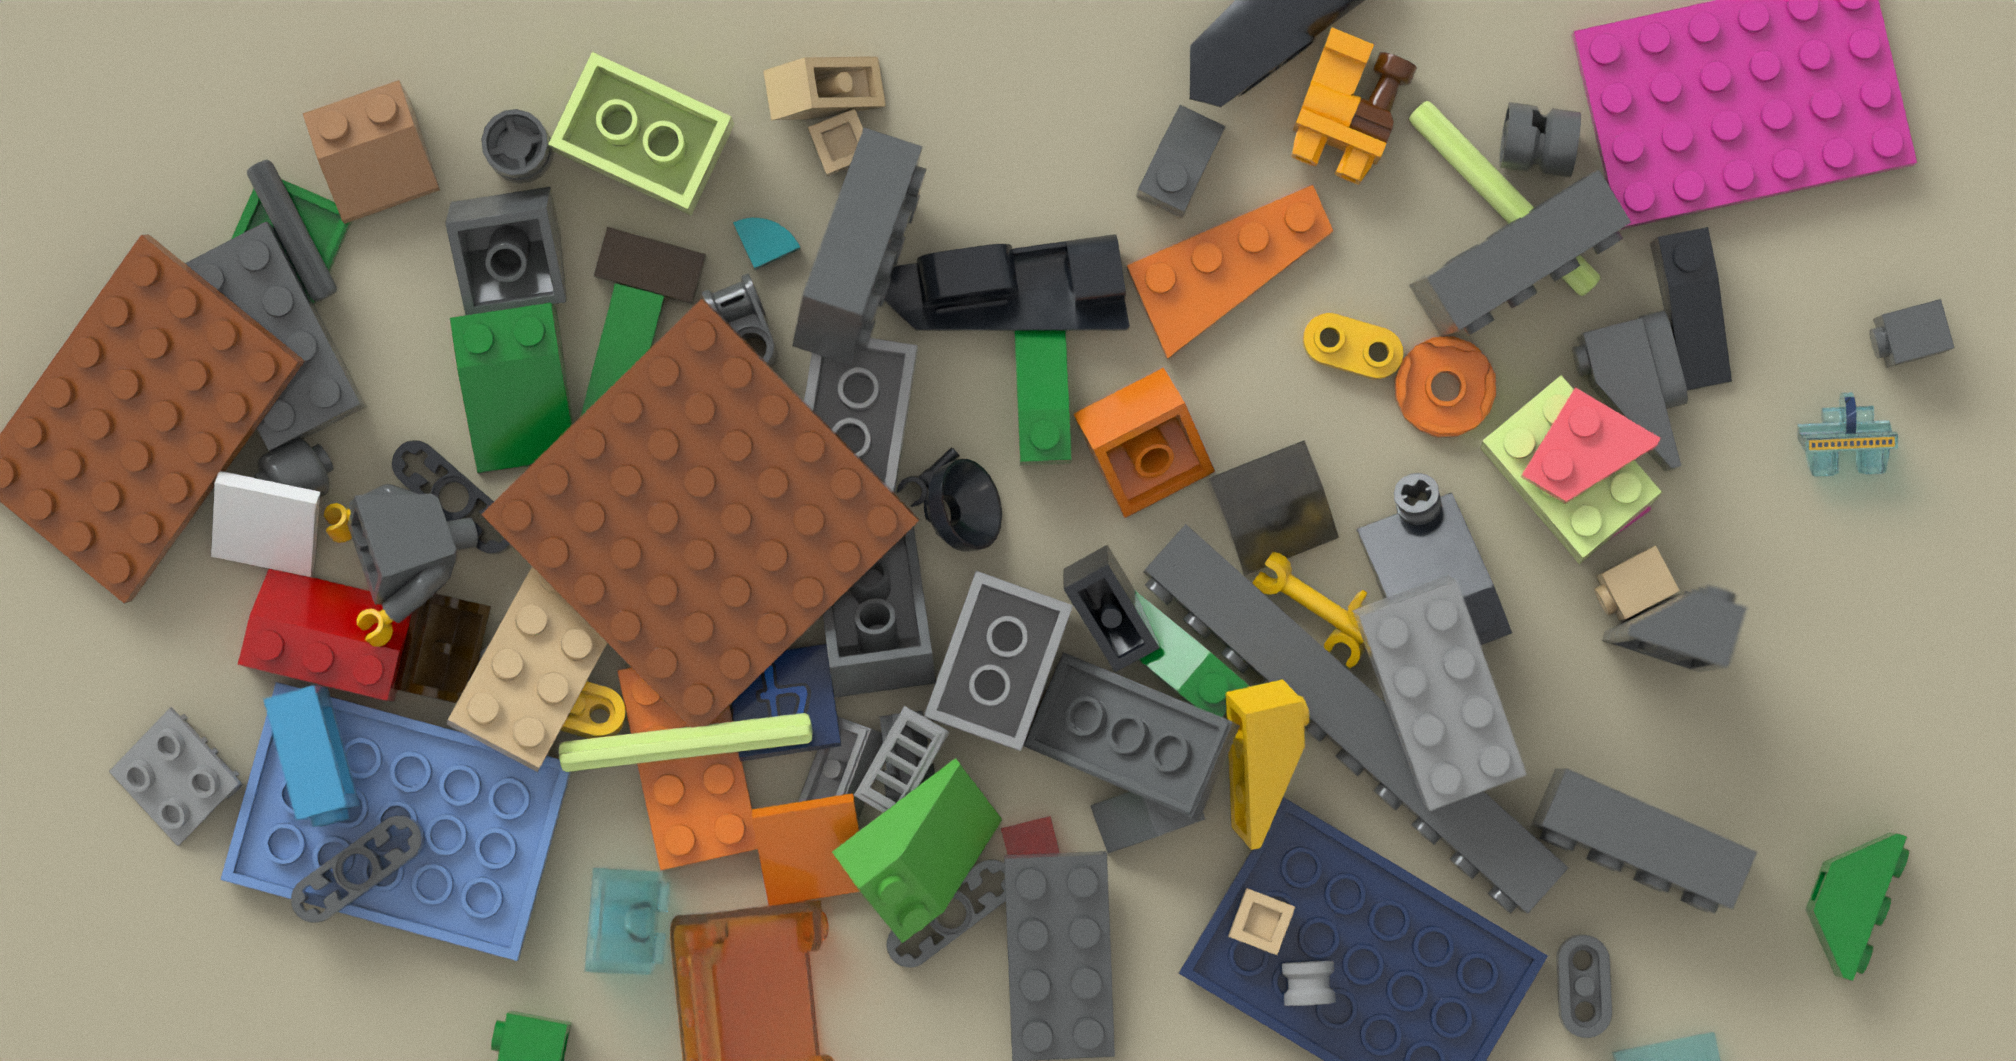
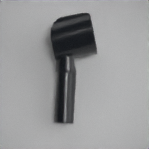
M951 447L919 476L914 475L903 479L897 487V493L905 489L909 482H916L920 485L922 494L910 507L923 504L934 473L941 466L958 459L960 455Z

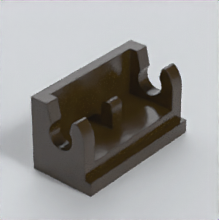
M435 593L411 614L394 689L457 704L478 665L491 606Z

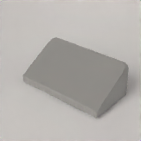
M838 717L842 746L817 750L798 802L851 793L854 796L883 744L882 733ZM854 796L857 818L859 820L865 802Z

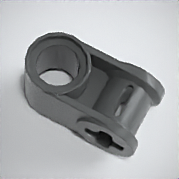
M749 273L742 275L741 282L712 293L709 289L703 291V298L745 341L751 338H758L766 343L767 349L763 359L772 368L777 358L776 344L764 318L766 314Z

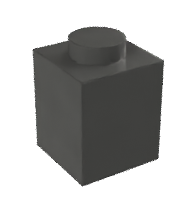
M1941 299L1882 314L1873 319L1875 328L1870 329L1873 351L1878 359L1884 357L1886 368L1945 353L1955 348Z

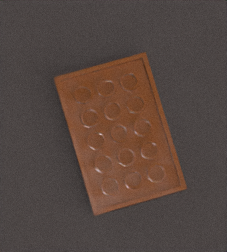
M140 235L0 433V502L123 603L132 602L213 490L218 473L220 471L225 472L305 360L151 235Z

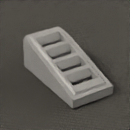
M904 706L854 796L884 813L896 802L871 788L875 779L901 793L902 795L898 800L900 801L920 785L950 732ZM909 726L930 738L932 741L929 747L926 749L902 735L905 727ZM896 743L922 758L917 767L892 753ZM886 761L912 776L907 785L881 770Z

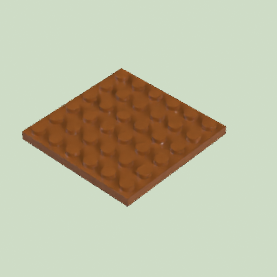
M704 298L700 299L481 514L691 728L708 726L919 521V518Z

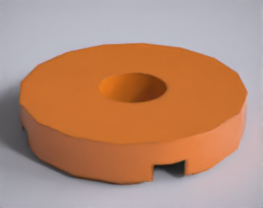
M1454 336L1433 337L1416 345L1402 360L1394 380L1395 400L1403 417L1418 431L1436 438L1458 437L1475 429L1490 413L1496 397V376L1486 356L1473 343ZM1449 373L1458 380L1460 390L1454 400L1441 401L1434 396L1431 390V382L1435 375Z

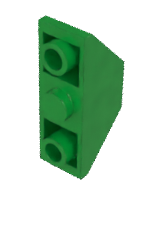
M1887 833L1823 862L1805 910L1835 976L1853 981L1856 972L1860 974L1865 972L1873 952V945L1868 944L1874 924L1878 926L1883 924L1891 905V897L1885 895L1892 876L1896 878L1901 876L1909 857V850L1903 848L1907 836L1899 833Z

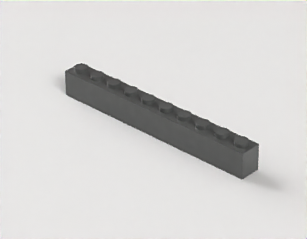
M1185 524L1143 571L1151 578L1145 586L1166 605L1174 599L1189 612L1183 620L1202 638L1206 640L1211 633L1226 646L1221 653L1222 656L1241 673L1244 674L1250 667L1264 680L1262 684L1283 679L1298 696H1302L1309 710V724L1304 726V730L1318 742H1321L1327 736L1341 750L1335 757L1356 776H1359L1363 770L1366 771L1379 783L1373 791L1395 811L1403 805L1415 815L1417 819L1411 825L1430 843L1435 845L1441 839L1454 850L1455 853L1450 860L1473 880L1479 873L1494 886L1488 894L1507 912L1511 914L1517 907L1521 912L1528 914L1569 868L1484 791L1429 811L1421 801L1386 703L1188 525Z

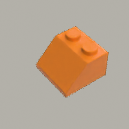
M1164 367L1073 414L1084 440L1125 518L1215 472L1188 408Z

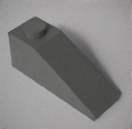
M1643 318L1591 330L1577 337L1579 346L1572 348L1579 376H1588L1590 387L1609 408L1661 438L1656 448L1648 453L1665 472L1680 467L1681 462Z

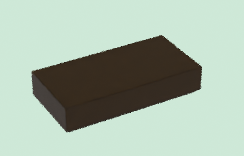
M607 227L594 277L693 304L706 254Z

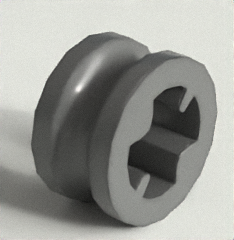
M1409 474L1401 478L1395 486L1394 500L1397 513L1408 524H1427L1433 521L1440 513L1442 504L1439 487L1436 481L1427 474ZM1421 492L1426 493L1427 502L1419 500L1415 506L1409 504L1408 496L1417 498Z

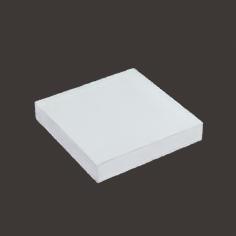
M220 471L214 486L211 557L311 577L316 560L320 492Z

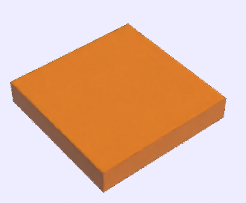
M853 793L751 809L768 906L860 892L832 853V851L860 831Z

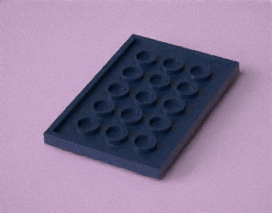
M1283 797L1261 848L1250 851L1178 973L1323 1061H1486L1548 955ZM1246 888L1295 907L1277 955L1228 936ZM1307 961H1333L1334 972L1329 976L1330 988L1335 991L1336 1003L1298 1006L1284 1005V994L1288 991V979L1282 974V964Z

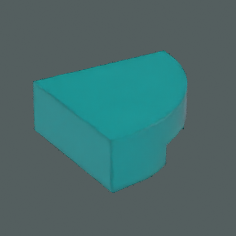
M745 218L733 222L755 270L801 249L797 240L786 228L771 220Z

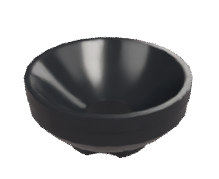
M970 459L954 460L941 466L934 473L928 487L926 500H924V514L926 520L933 526L936 535L940 536L952 548L961 552L979 551L991 546L998 537L1002 523L1001 501L991 476L981 465ZM944 500L949 506L951 512L950 521L945 510Z

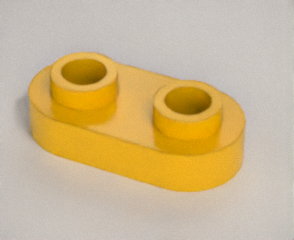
M1334 313L1320 314L1308 323L1303 333L1304 350L1313 361L1369 379L1379 380L1389 377L1399 368L1403 359V346L1395 333L1386 328ZM1325 329L1334 330L1339 338L1338 344L1334 347H1325L1320 341V333ZM1379 343L1385 346L1387 358L1384 361L1376 362L1370 358L1369 347L1372 344Z
M587 681L560 731L587 739L616 736L625 722V705L621 696L608 687ZM602 709L609 714V718L604 723H595L590 718L591 713L594 710Z

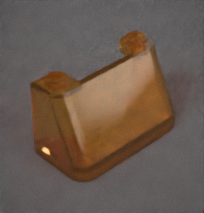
M821 900L677 915L673 918L670 927V945L683 1061H834L830 1055L820 1054L809 955V952L818 951L823 940L828 936V920L821 908Z

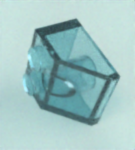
M609 866L593 868L585 972L651 975L654 973V964L664 963L666 933H657L659 912L668 913L670 882H661L662 871Z

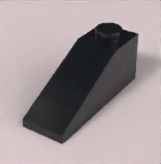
M1708 227L1657 237L1650 243L1663 308L1671 325L1687 391L1732 382L1719 277Z

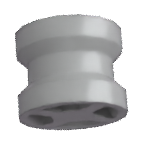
M1333 961L1283 963L1282 974L1288 979V991L1284 994V1005L1298 1006L1336 1003L1335 991L1330 988L1329 976L1334 972Z

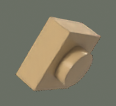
M855 109L808 127L827 177L848 169L863 131Z
M1246 888L1228 936L1277 955L1295 907Z

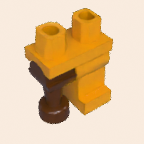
M1332 27L1293 127V131H1296L1297 134L1294 138L1291 157L1316 167L1325 144L1344 151L1335 175L1359 185L1370 170L1372 163L1377 165L1383 154L1393 128L1394 121L1391 110L1399 85L1406 86L1412 82L1417 66L1394 54L1380 52L1373 68L1375 74L1380 78L1371 96L1366 100L1354 95L1374 44Z

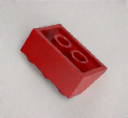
M268 569L249 615L237 665L395 702L397 690L394 687L411 614L400 623L392 621L393 631L390 640L385 645L374 647L365 639L368 634L377 629L378 623L373 624L365 631L357 626V618L362 611L374 609L380 612L383 609L382 604H374L370 591L314 577Z

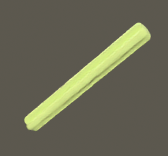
M1423 102L1410 115V123L1508 223L1524 217L1534 208L1431 102ZM1579 255L1576 259L1580 266L1562 277V279L1578 295L1584 296L1599 283L1601 278L1594 268Z
M801 713L709 724L708 726L692 728L683 727L565 741L559 745V761L563 771L571 772L807 744L812 741V722L808 714Z

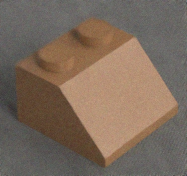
M400 80L303 113L317 160L344 224L440 190L411 100Z

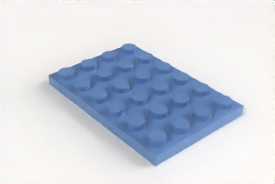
M276 682L272 697L302 688ZM330 696L360 806L347 809L350 819L322 827H312L311 820H296L268 714L266 715L220 880L291 899L293 889L298 882L381 822L393 816H408L420 824L424 833V845L420 853L346 906L340 913L519 961L571 772L562 770L558 758L546 756L539 771L536 772L462 732ZM395 825L389 829L392 835L391 840L380 848H377L374 839L367 843V846L380 857L383 869L391 864L384 857L385 854L395 848H401L404 852L411 848L407 840L413 834L409 828L399 830ZM353 854L344 863V875L350 882L362 884L370 878L372 864L366 856ZM331 869L325 873V876L332 883L320 890H315L309 886L305 890L309 898L304 903L326 909L323 900L328 895L339 890L341 899H344L349 895V892L337 883Z

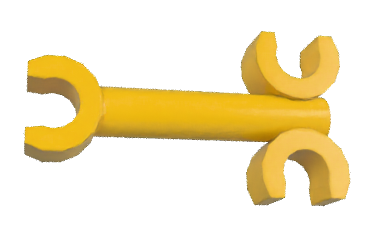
M1272 552L1265 565L1273 569L1278 578H1271L1260 571L1252 584L1263 594L1272 595L1281 591L1336 627L1324 643V648L1330 652L1337 643L1347 644L1351 649V656L1347 660L1346 666L1349 668L1355 666L1365 652V644L1352 610L1362 607V603L1368 593L1364 590L1358 592L1348 606L1347 611L1293 576L1289 560L1281 553Z

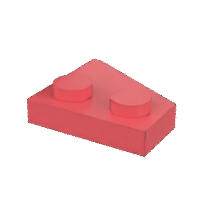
M1575 387L1524 470L1521 478L1566 504L1599 481L1608 478L1628 463L1656 448L1661 438Z

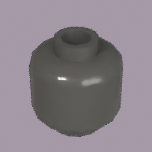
M298 438L263 454L258 460L259 472L254 474V478L319 491L321 498L329 492L330 482L328 473L333 471L334 467L328 454L320 444L311 447L305 440Z

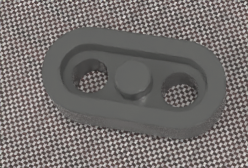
M1582 934L1574 935L1561 944L1556 956L1559 1018L1564 1028L1573 1035L1591 1038L1604 1032L1612 1018L1610 958L1605 945L1597 938ZM1580 950L1587 951L1591 958L1590 965L1584 970H1578L1573 964V956ZM1589 1002L1593 1007V1014L1590 1019L1580 1021L1575 1015V1009L1579 1003Z

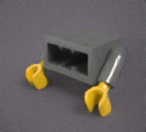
M384 484L364 495L354 496V500L350 501L349 508L347 509L342 504L333 503L324 510V518L332 525L326 528V533L337 543H344L352 538L374 604H382L383 606L380 612L374 609L364 610L357 618V626L363 631L378 623L377 629L368 634L365 639L374 647L385 645L390 640L393 631L392 621L400 623L447 583L451 578L457 550L474 548L478 542L477 529L472 518L446 521L438 497L433 494H418L391 484Z

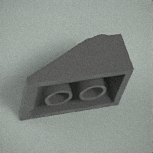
M914 526L823 613L835 698L936 683Z

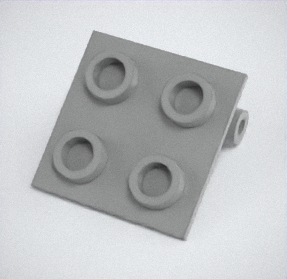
M171 707L109 772L171 840L179 846L225 798H230L243 785L237 778L240 774L236 770L232 771L221 758L219 759L216 756L219 751L216 748L211 750L206 745L209 740L205 736L203 738L199 737V734L186 721L188 717L185 714L180 716Z

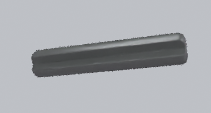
M268 159L254 164L247 170V176L310 298L318 302L332 296L337 291V286L274 164Z

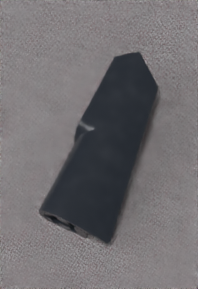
M1235 0L1190 45L1189 99L1220 108L1236 96H1241L1303 52L1316 40L1315 37L1365 0Z
M1116 234L1020 248H1012L1011 244H990L929 253L918 257L917 263L897 265L892 268L890 274L891 281L884 300L916 331H1126L1130 327L1125 302L1126 290Z

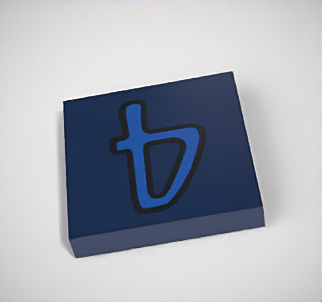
M827 644L785 650L732 702L734 721L806 713L812 722L813 736L810 743L738 752L740 761L842 746Z

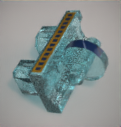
M1841 392L1839 407L1822 408V423L1798 424L1797 439L1805 451L1808 469L1812 476H1833L1839 474V451H1856V469L1859 473L1884 474L1887 470L1890 449H1898V433L1892 432L1890 421H1874V407L1856 406L1853 392Z

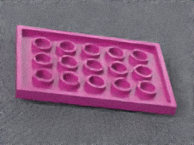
M1714 0L1576 30L1572 34L1605 180L1631 221L1630 224L1622 229L1910 167L1917 163L1879 0Z

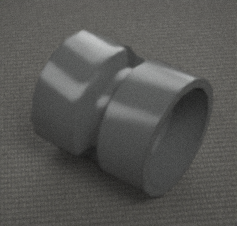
M1509 102L1501 139L1500 168L1528 171L1533 165H1539L1542 174L1571 177L1579 145L1581 112L1552 108L1547 115H1543L1538 106Z
M519 109L504 110L493 116L484 128L481 138L482 152L495 172L507 181L519 184L532 182L540 178L550 167L554 155L553 150L549 146L551 137L541 121L529 112Z

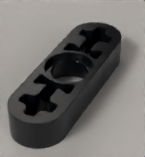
M417 440L405 442L397 448L393 455L392 469L395 476L413 492L426 494L422 488L429 485L430 482L416 472L410 477L405 474L409 465L404 458L409 452L418 456L424 451L428 455L424 464L436 475H438L442 466L448 470V474L442 476L434 483L430 494L438 497L439 501L441 491L446 485L460 483L466 487L469 500L464 509L458 512H449L441 505L446 521L468 518L477 508L479 500H482L487 505L486 508L479 511L480 514L494 502L425 442ZM474 521L478 538L477 549L488 554H500L512 546L505 538L500 543L493 539L488 541L487 544L483 543L481 538L485 531Z

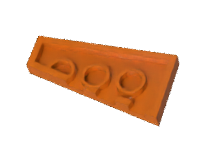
M1310 185L1127 265L1128 273L1166 359L1168 360L1182 347L1333 232V229L1314 186Z

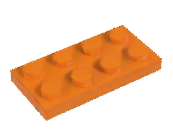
M632 667L617 670L631 734L690 727ZM729 705L710 724L733 722L731 706ZM738 752L637 764L660 870L758 849L752 822V803L743 762L740 761Z

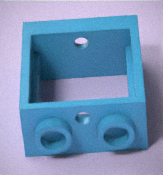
M313 685L264 699L296 820H311L312 827H322L350 819L347 809L360 806L328 687Z

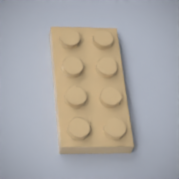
M531 567L448 718L447 725L538 772L603 653L607 642Z

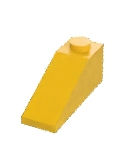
M1283 679L1226 692L1227 720L1240 725L1228 753L1231 827L1251 850L1261 848L1305 748L1304 726L1309 724L1308 706L1302 696H1298Z

